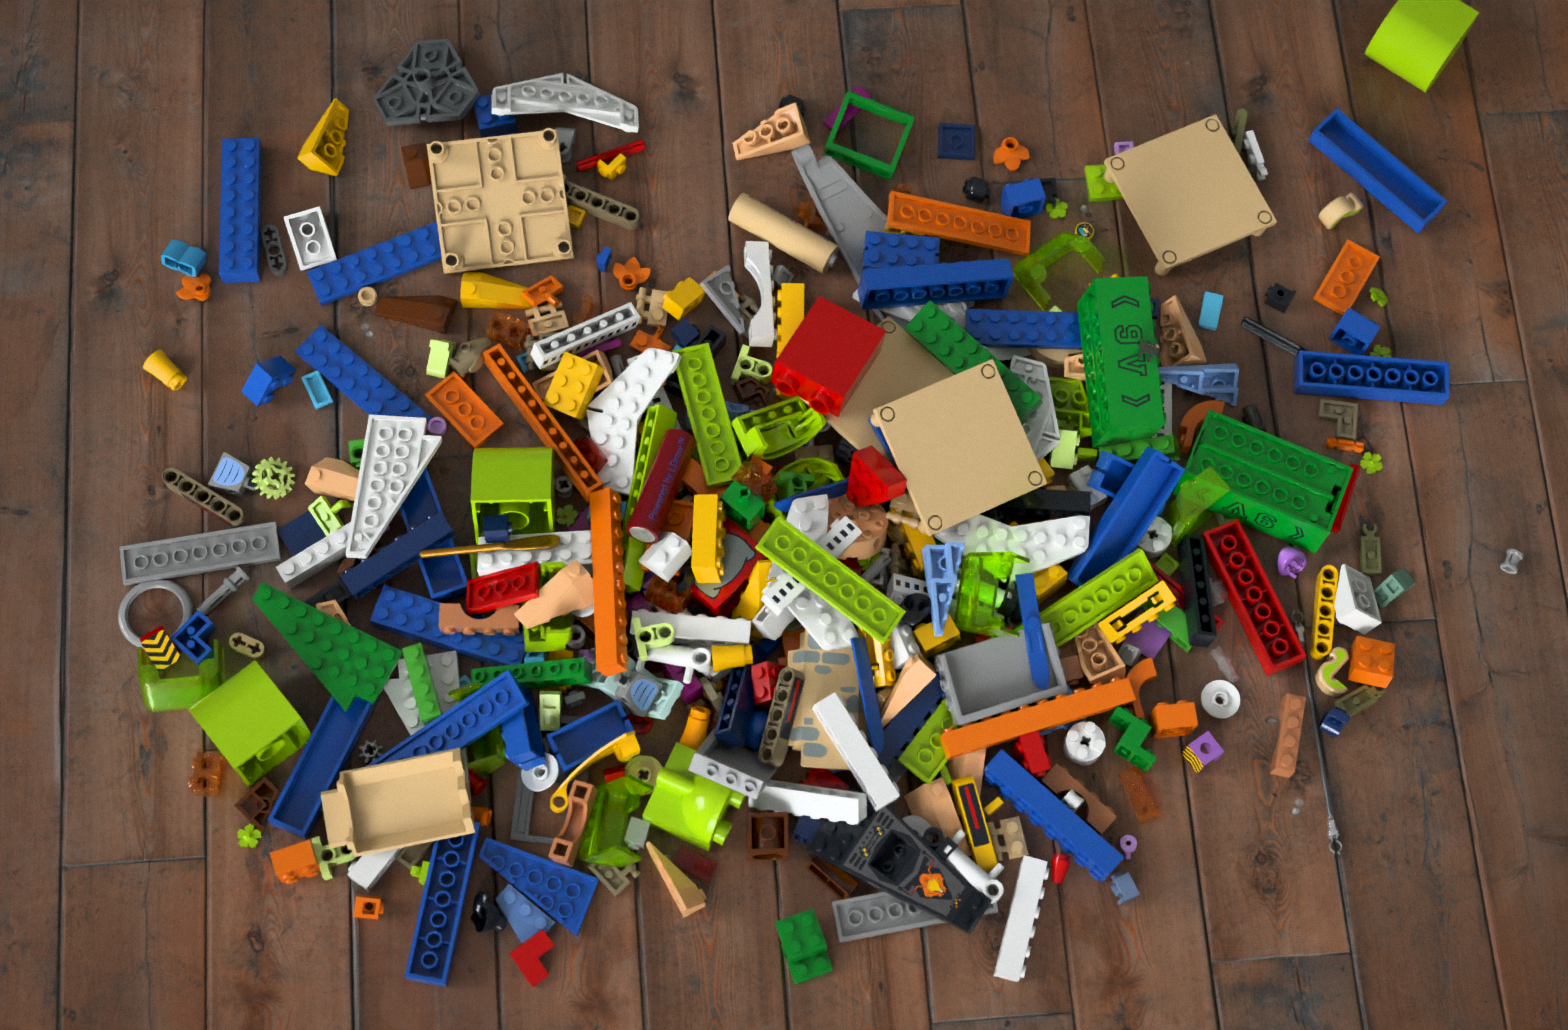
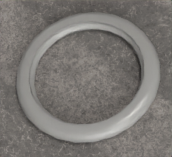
M157 579L141 582L133 587L122 600L118 611V622L121 632L133 645L144 649L140 637L133 632L129 625L128 611L133 600L146 590L152 588L167 589L179 598L183 607V618L178 629L193 616V605L189 595L180 585L170 580Z

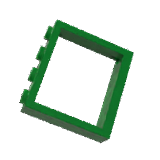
M847 91L824 148L823 155L830 156L891 181L915 117L907 112L895 110L892 106L882 105L874 99L864 98L856 92ZM848 104L906 126L891 165L833 143Z

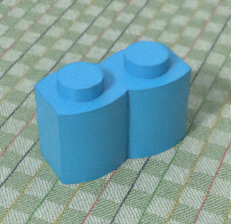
M171 240L161 254L162 264L170 269L179 270L188 276L196 277L206 263V253L201 248L188 246L181 240Z

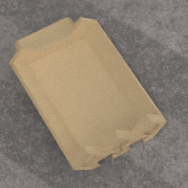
M456 748L341 771L340 780L337 781V789L321 792L329 847L335 848L347 845L348 850L352 849L353 856L357 857L475 833V820L470 804L471 797L466 781V769L461 749Z

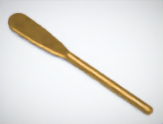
M555 534L515 539L504 543L422 550L419 552V556L421 558L503 549H546L556 547L560 543V537Z

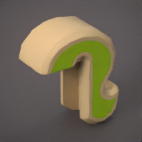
M1349 193L1346 197L1340 196L1331 201L1321 210L1318 218L1327 229H1332L1340 219L1357 214L1363 208V203L1355 193Z
M1342 647L1332 649L1326 656V660L1329 661L1324 662L1315 674L1317 686L1322 692L1331 697H1340L1348 690L1333 677L1349 659L1346 649Z

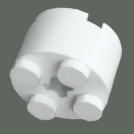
M1156 516L1135 549H1143L1147 559L1161 556L1171 542L1172 527L1164 519Z
M1090 721L1079 722L1073 725L1067 732L1063 741V752L1072 763L1081 766L1090 765L1102 754L1106 745L1105 736L1095 723ZM1081 741L1086 742L1087 746L1085 744L1081 745Z

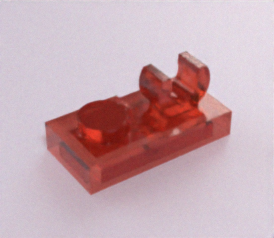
M585 435L581 440L576 439L574 445L594 472L598 474L608 459L590 436Z
M683 846L673 863L677 868L710 883L718 866V863Z

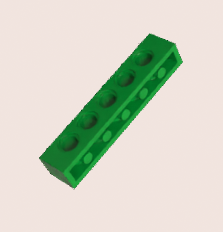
M585 657L471 669V688L474 691L479 690L507 670H510L515 679L528 689L592 683V664Z

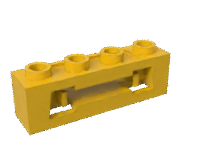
M1161 581L1098 623L1111 644L1114 642L1119 644L1126 639L1125 635L1130 631L1134 634L1142 629L1141 624L1148 620L1150 623L1159 617L1157 613L1163 609L1167 612L1175 607L1174 602L1177 599L1166 583ZM1159 591V594L1152 597L1151 600L1154 605L1162 600L1164 603L1156 608H1150L1126 624L1128 627L1119 633L1117 630L1124 626L1122 621L1119 619L1114 624H1110L1118 617H1125L1149 601L1148 597Z
M858 626L859 638L866 639L875 688L895 685L896 672L893 666L894 654L891 650V634L886 642L881 644Z

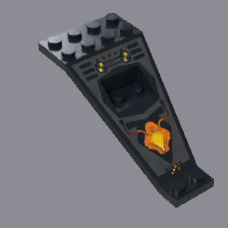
M853 784L846 790L864 793L861 788ZM868 798L867 817L853 825L841 820L832 822L827 818L807 848L810 854L969 935L992 902L989 897L972 889L888 805L876 812Z

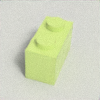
M1058 428L1061 441L1059 440V445L1050 451L1048 464L1050 467L1073 469V465L1077 464L1078 454H1075V447L1079 446L1080 435H1077L1076 430Z

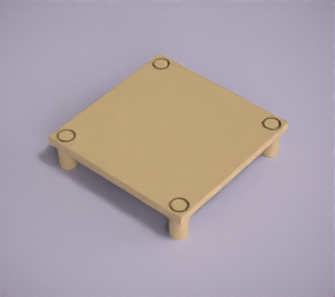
M1216 114L1109 157L1104 161L1107 167L1104 179L1108 183L1115 182L1158 260L1155 271L1160 276L1167 275L1173 267L1249 235L1260 236L1266 228L1277 223Z
M546 128L543 131L449 142L433 141L431 144H427L444 274L574 259L557 129Z
M888 316L877 325L886 331L881 351L839 417L831 413L823 414L826 422L857 450L872 445L892 464L868 422L869 417L874 413L873 410L949 378L954 374ZM802 399L808 410L810 408L809 402Z
M993 359L873 410L874 413L870 418L871 423L875 427L881 428L900 473L907 479L906 487L921 519L918 523V530L922 534L931 536L1047 484Z

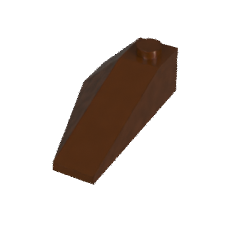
M418 143L401 147L410 189L432 184L427 144L431 143Z
M441 295L380 297L374 315L446 334L458 301Z

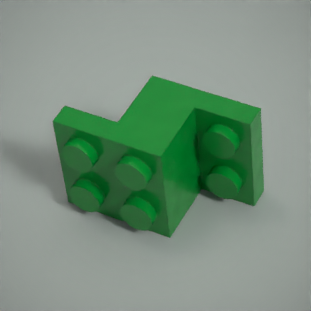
M1117 706L1108 723L1124 733L1112 752L1142 771L1147 772L1157 757L1154 756L1150 749L1141 748L1140 746L1152 727L1148 725L1149 723L1145 719L1133 716L1129 709Z
M813 908L774 923L781 940V949L795 985L833 971L826 951L827 944Z

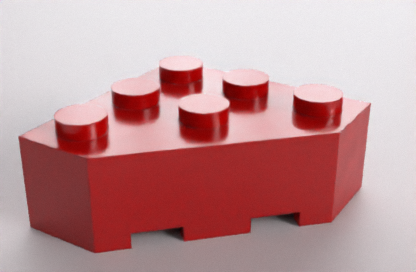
M871 445L853 452L846 497L856 507L886 502L904 495L907 479Z

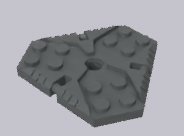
M449 39L416 41L396 67L398 73H392L372 100L386 125L395 126L409 123L418 124L423 121L430 123L434 121L462 120L481 93Z

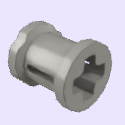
M567 476L559 477L555 482L557 495L563 499L569 498L573 494L572 482Z
M1508 549L1506 551V559L1504 563H1501L1500 568L1507 573L1516 574L1519 561L1523 559L1524 555L1518 550Z

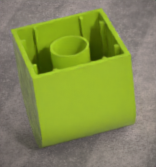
M1398 0L1373 36L1364 55L1426 93L1459 49L1479 12L1460 0Z
M553 447L474 448L471 508L476 545H478V537H484L483 522L484 516L507 514L509 522H513V534L510 535L555 532L556 475Z
M255 660L188 709L248 787L252 786L306 745L311 736L302 718Z

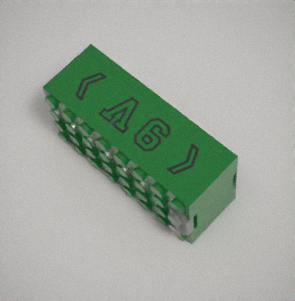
M1147 276L1094 278L1077 302L1093 448L1152 438L1166 423V413L1163 412L1162 407L1164 395L1160 389L1162 377L1158 372L1160 359L1156 355L1158 341L1157 338H1154L1156 325L1155 320L1152 319L1153 302L1150 301L1151 284L1148 283Z
M1209 409L1197 431L1183 466L1186 471L1175 486L1172 495L1230 519H1239L1242 524L1316 554L1331 531L1354 468Z

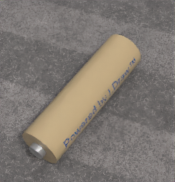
M744 192L737 198L729 213V221L822 274L829 267H833L838 259L836 256L839 249L838 245Z

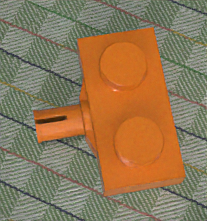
M551 275L523 290L522 297L533 307L544 301H549L556 307L560 301L554 296L563 291V285Z
M658 326L654 335L647 334L639 329L629 344L631 348L640 353H643L648 348L669 352L672 349L671 346L660 340L665 331L660 326Z

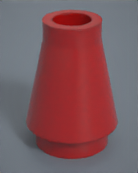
M1054 853V857L1051 858V882L1063 884L1071 863L1069 862V856Z

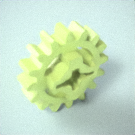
M272 457L268 461L263 459L261 464L258 463L255 466L256 470L252 473V475L256 476L252 480L253 483H257L255 490L261 489L260 495L266 493L267 499L272 495L275 500L279 496L283 498L287 495L286 492L289 493L292 490L290 486L295 484L291 480L295 477V474H290L293 468L286 467L287 461L280 463V458H277L275 461Z

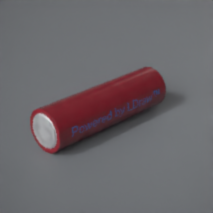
M668 429L664 434L626 528L627 533L637 541L654 544L659 540L697 444L696 439L688 432L680 429Z

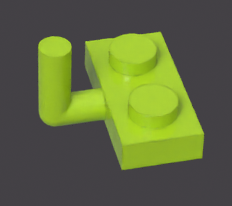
M320 496L307 508L325 535L328 536L345 526L337 512L342 508L352 509L354 502L339 500L335 505L331 506L325 496Z

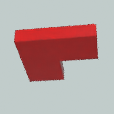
M543 929L509 953L531 987H534L549 976L538 958L554 947V944Z

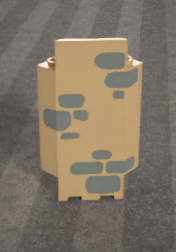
M805 629V632L800 633V649L788 651V667L798 670L805 675V683L788 746L793 747V750L801 751L802 767L850 770L812 708L816 703L835 692L837 696L843 698L846 704L845 709L856 719L855 725L859 731L862 730L867 737L866 742L869 745V734L861 692L859 690L852 647L830 651L824 650Z

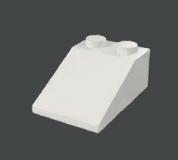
M321 206L284 217L301 271L337 260Z
M1346 564L1341 565L1334 604L1336 618L1341 624H1345L1365 635L1382 623L1371 578Z

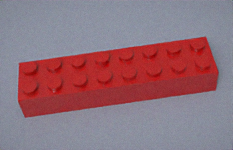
M1239 519L1203 532L1201 536H1204L1206 555L1219 581H1223L1227 588L1225 591L1266 676L1301 663L1307 655Z

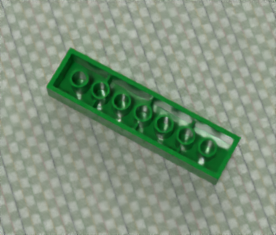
M931 300L904 327L910 336L954 375L993 359L1022 425L1043 404L1042 398Z

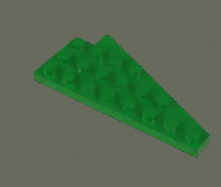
M262 582L252 598L254 603L342 709L348 712L356 696L375 705L403 655V651Z

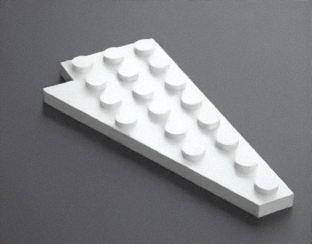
M369 415L346 548L347 558L367 559L441 445L442 436L425 435L427 427L426 418Z
M456 651L427 655L442 713H445L462 701L458 654ZM400 659L398 662L399 678L389 679L384 690L410 735L423 728L424 724L420 718L405 659ZM464 748L461 752L465 763L466 781L470 791L467 751Z

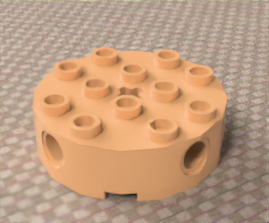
M846 495L829 499L827 533L832 529L830 525L837 518L841 520L844 516H847L862 531L859 538L837 559L846 560V557H857V560H861L878 554L885 546L888 527L887 513L882 505L877 503L856 507L848 500Z

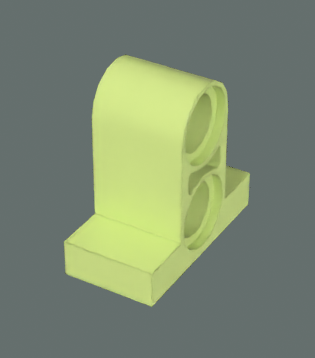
M442 339L430 340L429 347H431L426 370L427 375L442 379L447 377L450 368L449 359L452 358L456 342Z
M743 344L731 376V385L740 381L741 378L746 379L751 376L760 384H767L772 378V366L766 361L750 357V346ZM748 365L750 366V368L746 370L743 369L742 366ZM764 370L767 371L768 374L761 375L759 372Z
M639 617L632 619L641 662L648 660L646 650L670 645L675 639L673 626L669 623L641 627ZM663 631H669L671 633L670 636L666 638L661 637L660 634ZM643 635L651 636V639L647 642L640 640Z
M540 691V730L556 731L560 729L562 691Z
M319 836L311 839L320 871L325 881L333 878L330 867L356 858L353 856L352 851L349 854H343V849L347 845L330 848L329 844L323 845L322 839ZM332 852L333 857L329 861L323 860L325 853Z

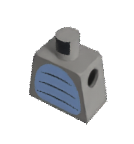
M223 452L208 485L214 492L242 496L246 488L256 491L257 483L252 482L254 479L251 478L253 472L248 465Z
M628 671L626 674L621 672L614 677V682L619 685L615 696L631 714L645 717L663 685L634 671Z

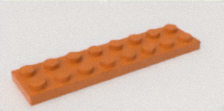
M891 191L889 194L887 227L1022 256L1029 254L1031 221L895 191Z

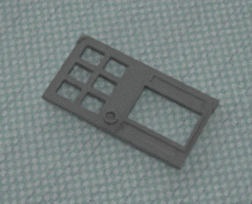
M537 712L538 721H540V713ZM561 715L560 724L568 725L582 717ZM542 739L543 745H545V753H549L550 746L546 739ZM559 766L558 777L552 785H561L574 770L563 774ZM519 767L510 840L552 845L554 838L529 835L534 791L524 785L521 778L522 768ZM590 767L568 784L567 797H569L574 780L588 783ZM568 806L566 808L565 820L568 812Z

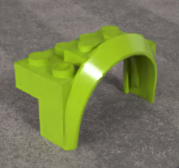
M799 396L738 416L731 422L746 456L753 455L764 460L775 459L800 448L814 438L827 423L823 414L814 411L811 407L807 410ZM783 424V425L778 426V427H776V428H774V429H771V430H768V431H765V432H760V431L766 430V429H768V428H771V427H774V426ZM788 425L790 426V428H791V430H792V432H793V434H794V436H795L794 438L792 437V435H791V433H790V430H789V428H788Z
M820 456L797 460L780 470L807 474L805 469H808L810 474L815 475V483L807 491L845 480L836 463ZM772 480L763 498L765 501V512L771 522L778 515L786 520L788 512L779 511L774 507L775 502L783 499L782 487L772 486Z
M563 561L541 562L539 590L565 567ZM527 601L521 602V606H523ZM569 612V615L554 617L549 622L528 629L523 625L525 653L565 651L566 644L573 637L571 612Z

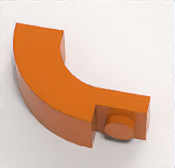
M1205 401L1195 405L1185 414L1177 430V433H1181L1179 439L1181 452L1188 453L1195 429L1202 424L1209 409L1220 414L1223 413L1224 401Z
M1152 657L1137 663L1126 676L1136 698L1132 704L1126 706H1129L1127 709L1137 718H1145L1139 698L1140 687L1147 682L1154 681L1157 676Z

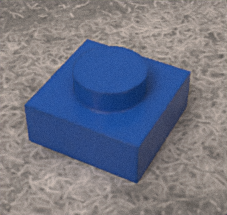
M604 247L603 251L598 253L596 258L598 270L606 272L612 258V249Z
M768 638L755 640L768 657L781 645L779 638L776 640Z

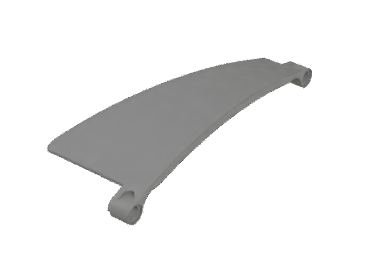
M807 143L792 150L793 159L832 239L839 246L838 250L859 286L862 275L866 231L884 232L887 216L832 157L827 156L816 161V157H814L813 151ZM975 301L965 302L967 308L973 307ZM873 309L880 322L889 316L904 330V327L909 323V321Z

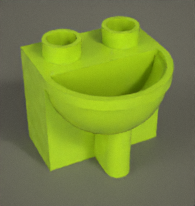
M676 742L665 767H662L658 774L656 787L643 812V820L651 822V826L709 852L713 842L721 845L724 844L732 827L731 822L724 820L730 805L740 809L746 795L689 771L688 769L696 750Z

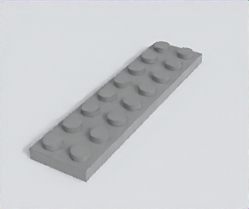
M276 522L119 547L124 586L157 579L176 578L231 569L237 566L243 567L281 560Z
M988 887V893L991 896H995L993 887ZM886 892L831 902L839 943L945 923ZM997 902L990 903L983 915L997 913Z

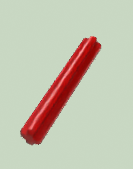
M638 140L576 161V168L578 172L598 166L597 162L599 160L608 163L613 161L620 153L625 157L645 150V143L643 140Z
M1350 465L1354 469L1331 532L1338 533L1341 529L1360 471L1359 465Z

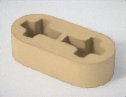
M234 633L229 639V645L235 652L254 660H259L265 656L266 648L263 643L242 633ZM241 638L242 642L246 644L245 646L238 644V646L236 647L234 641H239ZM259 646L261 651L254 654L249 647L257 648Z

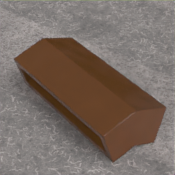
M816 856L806 866V869L841 900L846 899L858 886V883L846 872Z

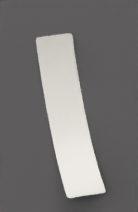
M983 346L991 354L993 353L998 360H1010L1014 355L1020 357L1031 355L1028 348Z

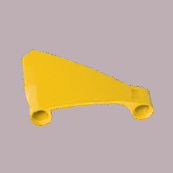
M635 732L625 733L611 741L575 769L552 795L550 800L552 811L562 813L566 810L568 806L566 793L568 784L596 762L612 753L615 754L617 760L621 763H628L632 760L633 756L638 755L640 747L635 737ZM556 798H561L565 804L559 808L554 805L553 801Z

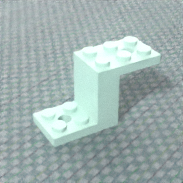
M592 648L590 650L594 654V659L591 663L592 683L579 685L600 689L613 700H619L615 696L619 686L614 682L615 675L607 677L596 670V649ZM629 657L627 663L628 671L635 672L637 662ZM644 668L643 675L663 685L645 716L665 720L670 714L676 699L679 698L684 685L679 681L657 678Z

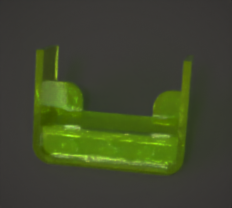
M1068 231L1061 232L1015 264L1013 270L1015 278L1043 311L1047 310L1051 299L1040 285L1047 277L1045 267L1073 249L1076 253L1082 254L1098 274L1102 271L1106 259L1087 237Z
M1211 466L1193 480H1186L1180 485L1181 490L1176 499L1169 505V525L1172 527L1171 542L1174 546L1181 541L1185 534L1193 533L1211 519L1216 513L1207 508L1231 490Z
M1013 552L968 553L962 563L954 619L957 629L994 637H1019V632L1005 628V622L1002 618L994 617L999 579H1006L1011 575L1013 564L1029 563L1030 559Z
M213 639L214 658L206 659L200 663L199 675L159 679L158 670L154 666L148 665V655L142 647H137L138 679L143 701L148 710L159 712L191 708L225 683L224 650L219 640Z
M475 682L448 691V695L461 702L484 685ZM499 725L471 743L476 761L466 765L468 769L481 776H485L508 762L505 755L506 746H504Z
M629 774L596 787L598 793L582 837L579 852L581 860L587 863L623 867L641 861V856L622 847L628 813L639 807L640 795L653 791L654 786Z

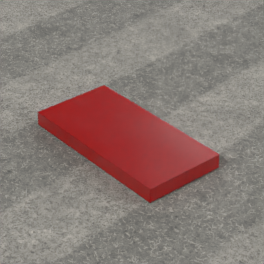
M536 561L467 580L465 613L468 616L538 598L541 565Z

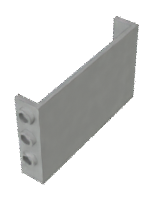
M1041 623L1049 671V683L1045 690L1038 688L1032 679L1024 629L935 655L934 665L940 674V686L945 691L947 698L945 699V704L951 713L954 725L969 723L1068 692L1064 677L1065 669L1060 663V651L1058 646L1055 645L1053 638L1054 630L1049 623Z
M715 726L695 751L688 770L757 800L779 766L774 767L761 762L758 757L759 751L752 750L745 743L740 747L727 749L714 735Z

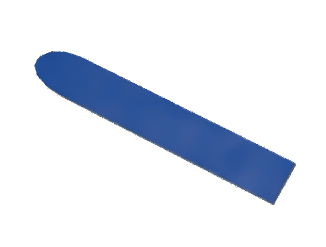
M849 479L784 498L775 502L774 507L779 511L787 512L792 502L797 498L827 494L829 500L846 495Z
M1033 572L1015 575L1030 671L1036 686L1041 690H1045L1049 683V671Z
M850 638L870 744L875 749L877 755H879L884 746V733L866 639Z

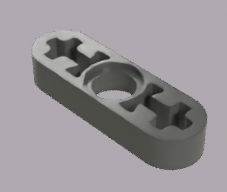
M266 225L261 230V236L268 263L273 275L283 276L287 273L288 266L280 236L275 226ZM269 231L272 232V237L274 241L270 242V239L268 237ZM272 247L279 248L277 254H270L269 250ZM275 260H279V263L281 265L280 270H277Z

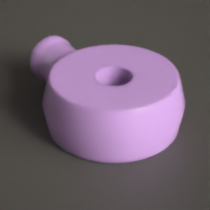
M580 649L577 658L585 657L592 663L594 654L587 649Z
M1123 835L1119 839V848L1125 853L1124 859L1131 860V853L1137 848V840L1132 835Z

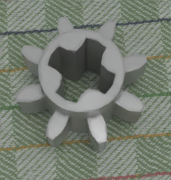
M366 740L364 746H359L360 750L363 751V753L359 754L360 759L366 757L365 763L367 765L382 755L380 751L384 748L383 746L377 747V740H374L373 743ZM373 749L374 754L370 756L369 750Z

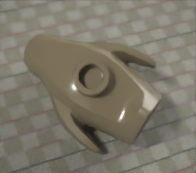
M482 337L462 343L452 353L449 365L463 379L466 373H473L482 367L484 363L483 352L493 347V341L488 337Z

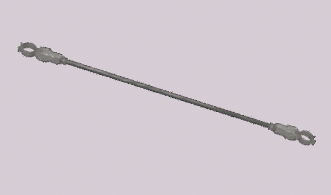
M1298 610L1297 613L1301 616L1303 620V614ZM1291 615V621L1295 624L1293 629L1304 649L1305 627L1301 624L1302 620L1297 624ZM1305 658L1302 662L1328 812L1327 836L1331 843L1333 839H1336L1335 841L1340 845L1341 850L1342 844L1337 840L1340 835L1339 829L1336 826V820L1331 811ZM1330 843V844H1329V850H1330L1331 852H1333V855H1334V854H1335V851H1333V850L1331 849V843Z

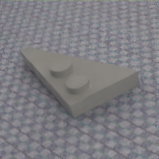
M727 265L703 280L700 286L741 335L745 331L744 320L740 316V305L737 293L734 290V281H731L729 273L731 269Z

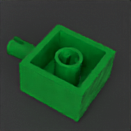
M734 480L720 496V501H723L724 510H726V516L748 533L764 518L765 501L758 494H752L744 483H738Z

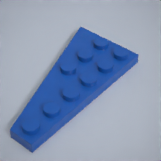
M486 837L478 855L479 858L577 937L599 879Z

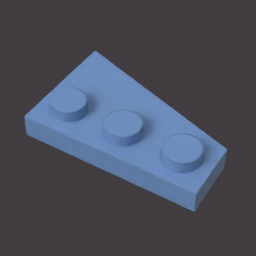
M510 884L496 898L498 905L521 943L541 929L547 934L555 925L552 919Z

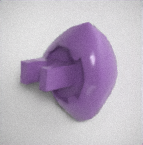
M1286 546L1282 548L1277 559L1279 576L1290 575L1296 578L1295 573L1307 567L1308 560L1305 554L1296 547Z

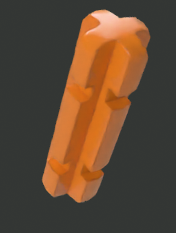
M1328 437L1326 447L1330 449L1335 447L1337 450L1350 452L1354 450V452L1362 453L1364 443L1360 441L1354 443L1353 440L1339 438L1336 440V438Z

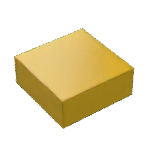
M569 204L567 208L569 225L579 229L586 216V211Z
M999 796L983 809L986 819L1002 807L1004 802Z

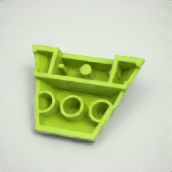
M1049 377L1058 428L1076 430L1077 435H1080V439L1091 436L1087 396L1082 381L1078 379Z

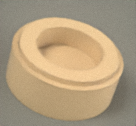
M372 287L360 289L358 299L362 305L372 306L376 303L378 297L375 289Z

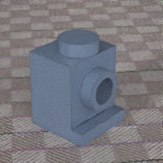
M1121 871L1111 876L1113 880L1111 882V889L1114 895L1120 898L1117 901L1118 905L1130 901L1140 894L1129 872L1123 874Z

